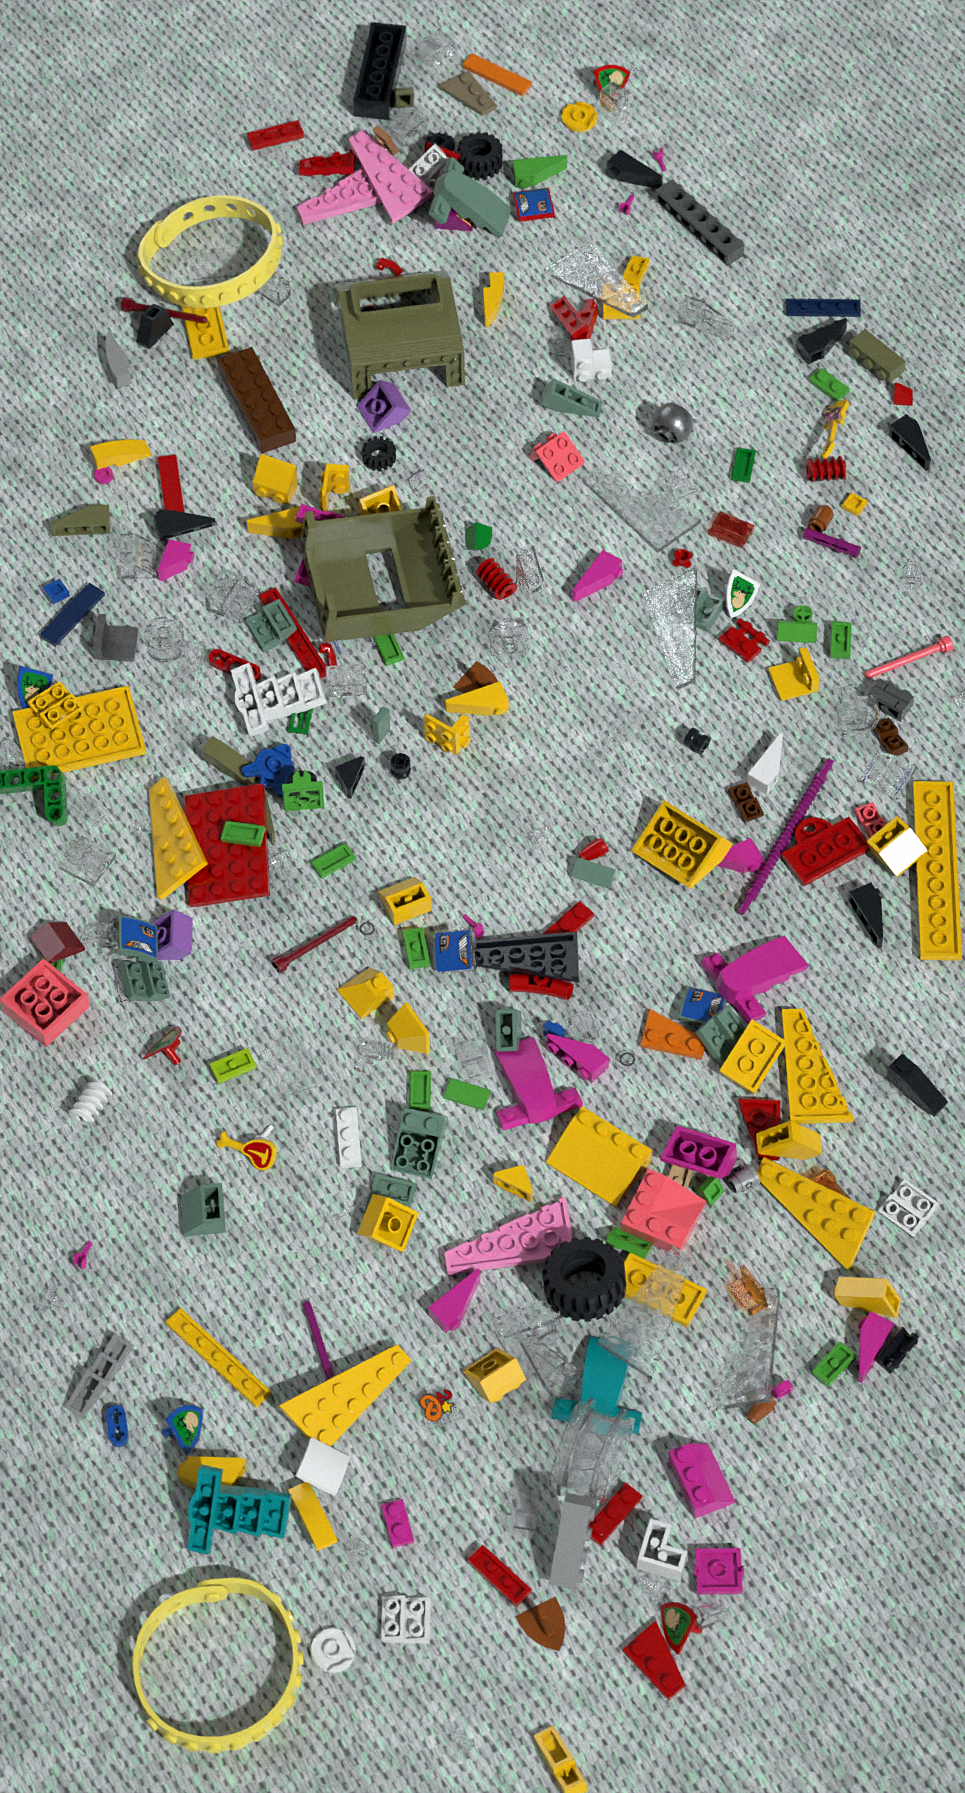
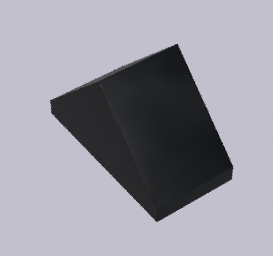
M360 756L335 766L336 778L349 799H352L365 769V757Z

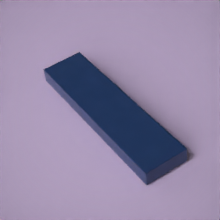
M786 299V316L861 317L860 299Z
M89 583L39 634L40 638L56 647L105 596V592Z

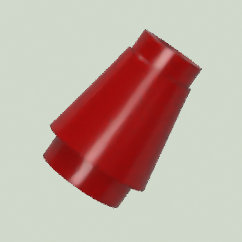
M602 837L599 839L595 838L579 851L578 855L582 859L591 861L606 856L609 849Z

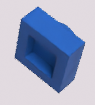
M60 578L43 587V592L53 605L70 596L68 589Z
M548 1020L543 1026L544 1036L552 1034L565 1038V1030L560 1024Z

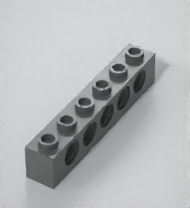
M672 179L656 189L655 201L726 266L744 256L745 245L743 241L733 235L729 228L722 225L717 217L711 215L706 207L700 205L694 196L689 195L680 184H677Z

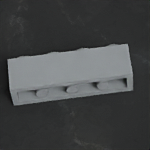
M567 1493L565 1497L549 1580L550 1585L576 1590L578 1582L582 1583L585 1570L581 1569L582 1562H586L589 1550L585 1548L586 1541L590 1542L592 1528H589L590 1520L594 1521L596 1507H592L593 1498Z

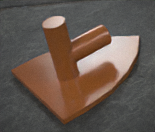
M476 661L453 688L462 693H467L497 683L498 680L492 671Z
M556 1597L515 1616L526 1635L534 1642L545 1648L560 1651L564 1641L566 1626L563 1611Z

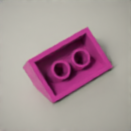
M676 1126L660 1161L721 1179L730 1174L737 1160L736 1143Z
M689 1443L669 1451L668 1462L694 1518L736 1503L709 1444Z

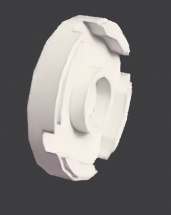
M328 1628L315 1636L310 1653L312 1661L319 1669L328 1673H337L344 1671L351 1665L355 1659L356 1647L354 1639L348 1632L338 1628Z

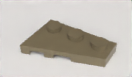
M470 71L439 84L441 91L447 92L452 98L458 99L481 116L497 109V104Z

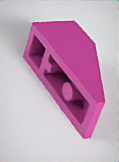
M602 550L573 588L572 601L577 602L612 584L616 578L619 579L624 571L622 568L623 560Z
M478 1268L428 1307L429 1317L445 1334L450 1330L455 1331L461 1325V1321L481 1280V1271Z
M872 1311L867 1318L865 1316L862 1318L858 1326L860 1329L858 1382L863 1383L894 1327L893 1322Z

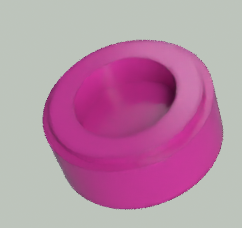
M109 467L96 469L94 471V479L99 484H108L113 479V471Z
M786 1380L777 1385L771 1393L775 1399H780L789 1394L794 1386L790 1380Z

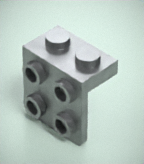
M98 614L97 621L93 622V633H95V636L91 637L90 649L94 650L95 659L133 661L137 646L138 628L107 625L106 614Z

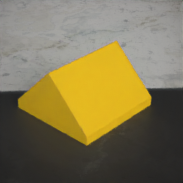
M394 485L359 499L360 516L403 510Z

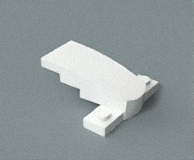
M249 663L231 670L236 687L235 704L241 717L245 720L251 737L269 730L267 720L287 717L292 713H301L327 703L319 672L316 668L300 675L293 672L280 679H276L273 676L259 684H256L254 673Z

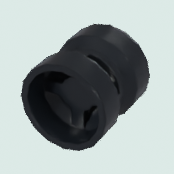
M693 727L686 734L683 744L687 747H693L695 752L702 754L709 746L711 738L706 734H700V731Z
M404 753L392 756L390 762L392 776L400 780L406 779L411 773L410 758Z

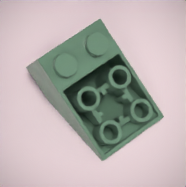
M404 1108L390 1170L432 1179L448 1117Z

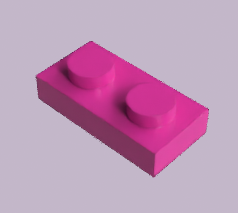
M403 1499L382 1504L381 1507L392 1548L414 1543Z

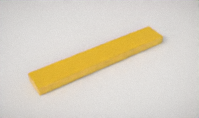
M182 1308L165 1321V1324L255 1408L272 1394L271 1390Z

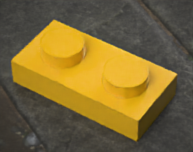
M632 255L623 273L622 283L640 286L650 265V258Z

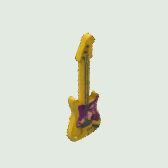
M843 399L826 408L824 413L826 422L823 427L826 430L829 429L826 444L821 453L823 459L828 458L835 447L834 440L837 425L839 423L843 425L844 419L847 416L845 414L849 407L847 399Z

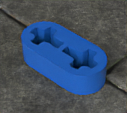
M119 1405L111 1406L106 1412L108 1438L112 1446L122 1447L129 1440L126 1413L124 1408ZM114 1412H118L119 1415H122L119 1416V1423L116 1424L114 1418L112 1417L114 1416ZM116 1429H120L121 1435H125L121 1437L120 1441H117L115 1438Z

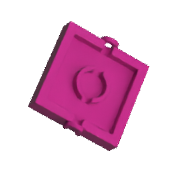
M741 1548L695 1549L696 1566H694V1576H696L697 1595L743 1593L742 1575H744V1566H741Z

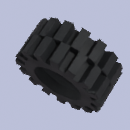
M374 436V440L369 438L368 443L364 442V447L362 446L364 465L366 464L368 469L372 467L373 471L378 468V472L382 471L381 468L388 470V466L391 468L393 463L395 464L396 446L392 440L389 442L387 437L383 440V436H380V439ZM377 450H382L386 452V455L383 457H375L372 455V453Z

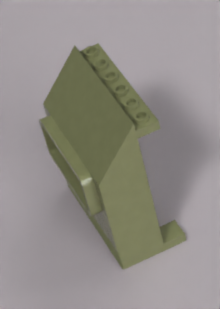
M445 270L334 284L336 304L339 308L352 381L353 399L364 398L372 389L371 374L445 365L446 387L465 385V351L451 279ZM432 291L434 292L436 303L369 312H361L359 300L370 299V302H372V299H375L376 302L379 297L388 296V300H391L392 296L393 299H396V295L406 294V297H409V294L414 297V293L424 292L427 295V292H430L431 295Z
M435 496L427 497L425 508L315 521L313 511L305 512L300 545L324 642L419 631L466 605L441 507L436 502ZM391 551L406 609L380 612L366 554Z

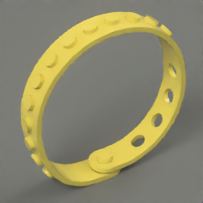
M228 195L200 198L177 208L164 220L157 221L151 227L139 246L137 260L141 265L138 268L141 276L145 275L144 280L147 286L171 303L188 308L223 306L252 294L273 275L282 256L284 240L283 236L279 235L282 231L279 223H275L272 215L256 202ZM227 204H233L237 209H231ZM207 205H213L215 209L212 211H206L204 207ZM187 212H192V215L189 219H183V216ZM219 217L248 219L262 225L272 234L266 252L255 265L239 276L218 284L199 287L177 285L159 277L149 268L152 257L160 247H167L185 229L205 220Z
M243 1578L204 1580L196 1585L197 1588L179 1592L165 1600L151 1613L137 1637L133 1652V1672L139 1701H141L142 1709L148 1718L146 1723L154 1732L157 1730L163 1735V1739L172 1745L176 1743L188 1751L197 1752L199 1750L208 1751L209 1753H220L225 1750H239L253 1741L257 1742L264 1738L270 1729L277 1727L282 1722L283 1715L287 1709H291L295 1703L296 1696L294 1695L297 1687H301L303 1674H299V1665H304L303 1651H298L297 1643H301L298 1629H293V1616L289 1609H284L281 1604L282 1600L275 1592L271 1593L258 1581ZM228 1593L247 1594L262 1600L281 1619L293 1649V1667L290 1680L276 1706L251 1727L225 1736L205 1737L191 1735L178 1731L163 1722L149 1706L142 1691L140 1676L141 1662L146 1644L159 1624L169 1615L183 1607L201 1602L213 1603L221 1601L228 1597Z

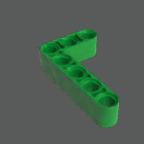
M51 765L0 771V794L44 790L46 818L55 826L66 824L68 819L66 777L57 766ZM54 773H58L57 779L51 780V776ZM39 775L38 780L31 783L32 777ZM19 777L18 783L12 785V780ZM59 792V797L52 800L53 794ZM56 812H60L59 818L53 819V815Z

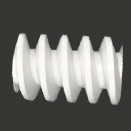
M91 1079L87 1089H84L82 1095L79 1096L78 1102H75L73 1108L70 1109V1117L82 1125H87L86 1122L93 1124L95 1120L92 1116L98 1117L99 1115L96 1109L103 1110L104 1107L101 1103L106 1104L108 1099L105 1096L111 1097L113 1095L112 1092L102 1082Z

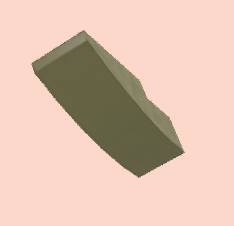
M413 87L395 88L396 108L414 107Z
M211 736L201 749L203 760L218 767L221 773L241 784L248 786L254 781L257 783L260 779L258 776L244 777L241 773L242 768L252 763L219 739Z

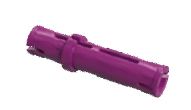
M809 527L805 529L803 539L834 549L839 554L842 552L857 558L861 551V546L846 542L844 538L838 539Z

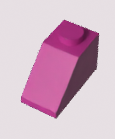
M169 539L158 567L160 581H164L187 570L189 563H193L195 553L192 552L191 544Z
M749 838L732 846L717 866L741 873L748 871L753 873L760 869L763 856L753 840Z

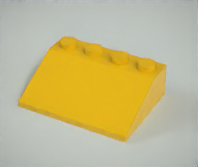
M664 800L631 851L691 889L724 859L733 844Z
M582 1106L570 1121L547 1159L546 1164L612 1206L617 1207L651 1163L653 1150Z

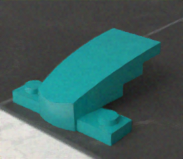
M590 1337L584 1366L581 1401L556 1397L551 1419L578 1423L592 1430L606 1431L612 1429L639 1434L643 1412L618 1408L628 1372L633 1344Z
M201 1464L198 1471L196 1490L188 1507L191 1528L187 1550L209 1555L212 1550L215 1528L235 1535L239 1531L257 1537L265 1534L281 1539L285 1538L291 1494L251 1487L221 1485L223 1469Z

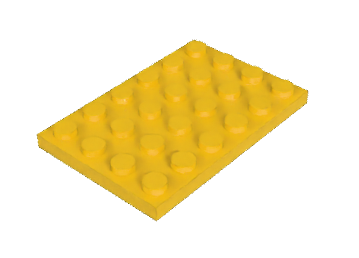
M129 685L76 697L84 710L53 730H50L35 715L31 708L12 712L26 768L53 765L65 773L147 754ZM35 775L31 780L38 779L39 775Z

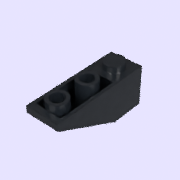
M846 318L836 320L830 325L820 327L814 332L797 338L796 350L807 365L824 358L847 330L848 320Z

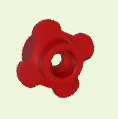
M686 549L676 550L674 552L675 559L672 561L673 566L691 567L690 559L693 557V554Z

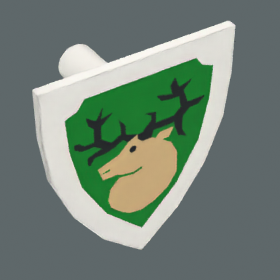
M732 569L728 583L724 586L730 618L740 615L753 602L760 587V583L735 569Z

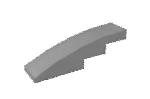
M114 1334L104 1352L99 1353L91 1369L86 1370L65 1408L84 1419L120 1370L135 1345Z

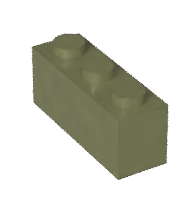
M866 329L849 341L848 352L850 356L862 362L867 370L871 369L880 380H884L889 384L904 373L906 361Z

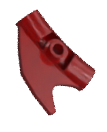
M521 973L510 974V992L542 994L567 1001L573 992L574 984L570 981Z

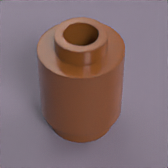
M827 505L817 506L809 519L808 527L821 533L825 531L834 517L832 509Z

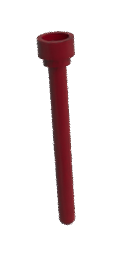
M124 297L121 303V311L128 313L134 312V310L145 312L150 307V305L136 303L133 298ZM166 309L172 318L203 324L208 321L205 316Z
M351 916L290 954L273 958L271 960L272 966L275 969L278 967L279 970L277 972L279 974L287 970L289 963L357 922V918Z

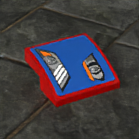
M549 188L512 192L519 222L555 217Z

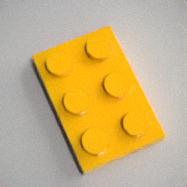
M752 1019L718 1073L754 1095L787 1041Z

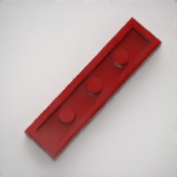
M177 455L158 457L164 508L167 511L185 512Z

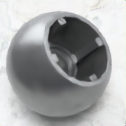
M666 403L656 410L652 418V428L661 441L677 444L687 439L693 429V418L680 405Z

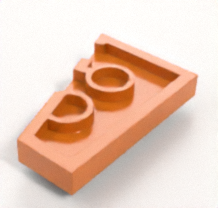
M649 1009L641 1041L642 1048L702 1060L705 1045L696 1033Z

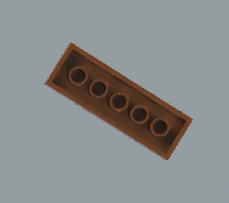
M253 347L218 358L219 374L260 453L263 454L296 442L295 427Z

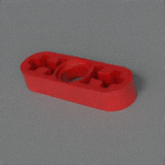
M214 649L208 655L209 664L218 670L232 675V669L229 668L231 664L237 663L242 666L249 663L252 670L255 671V681L257 682L261 678L260 667L254 663L221 649ZM221 656V660L214 661V658Z

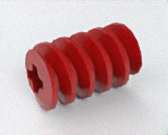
M831 456L829 462L827 458H822L820 462L819 458L816 457L814 462H812V459L808 458L806 461L807 481L811 477L813 482H815L817 476H819L821 482L824 476H827L828 481H831L832 475L835 476L836 480L839 479V475H842L843 479L846 480L845 459L843 461L842 457L838 456L835 461V458Z
M489 558L479 565L477 576L486 584V587L490 589L491 593L498 600L508 598L516 592L517 584L513 583V580L509 578L507 573H504V569L500 567L498 562H495L494 558Z

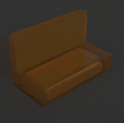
M743 1264L740 1266L742 1278L727 1286L731 1295L750 1316L768 1307L763 1286Z

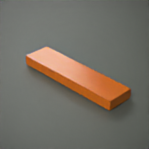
M473 53L462 64L463 69L522 97L532 86V81Z

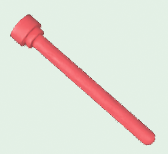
M948 635L941 637L937 644L866 671L865 677L870 679L938 651L949 652L954 649L953 642Z

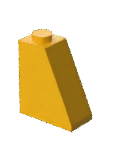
M788 1121L756 1133L758 1153L762 1155L805 1160L822 1154L820 1134L793 1121Z
M838 1277L833 1293L840 1305L867 1312L872 1311L879 1315L897 1319L901 1298L888 1279Z
M188 1456L185 1463L182 1462L179 1465L177 1474L179 1483L196 1490L198 1471L202 1464L223 1469L221 1485L237 1486L247 1469V1462L244 1458Z

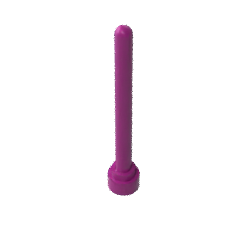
M305 1301L303 1309L326 1380L334 1377V1373L312 1305L309 1301Z

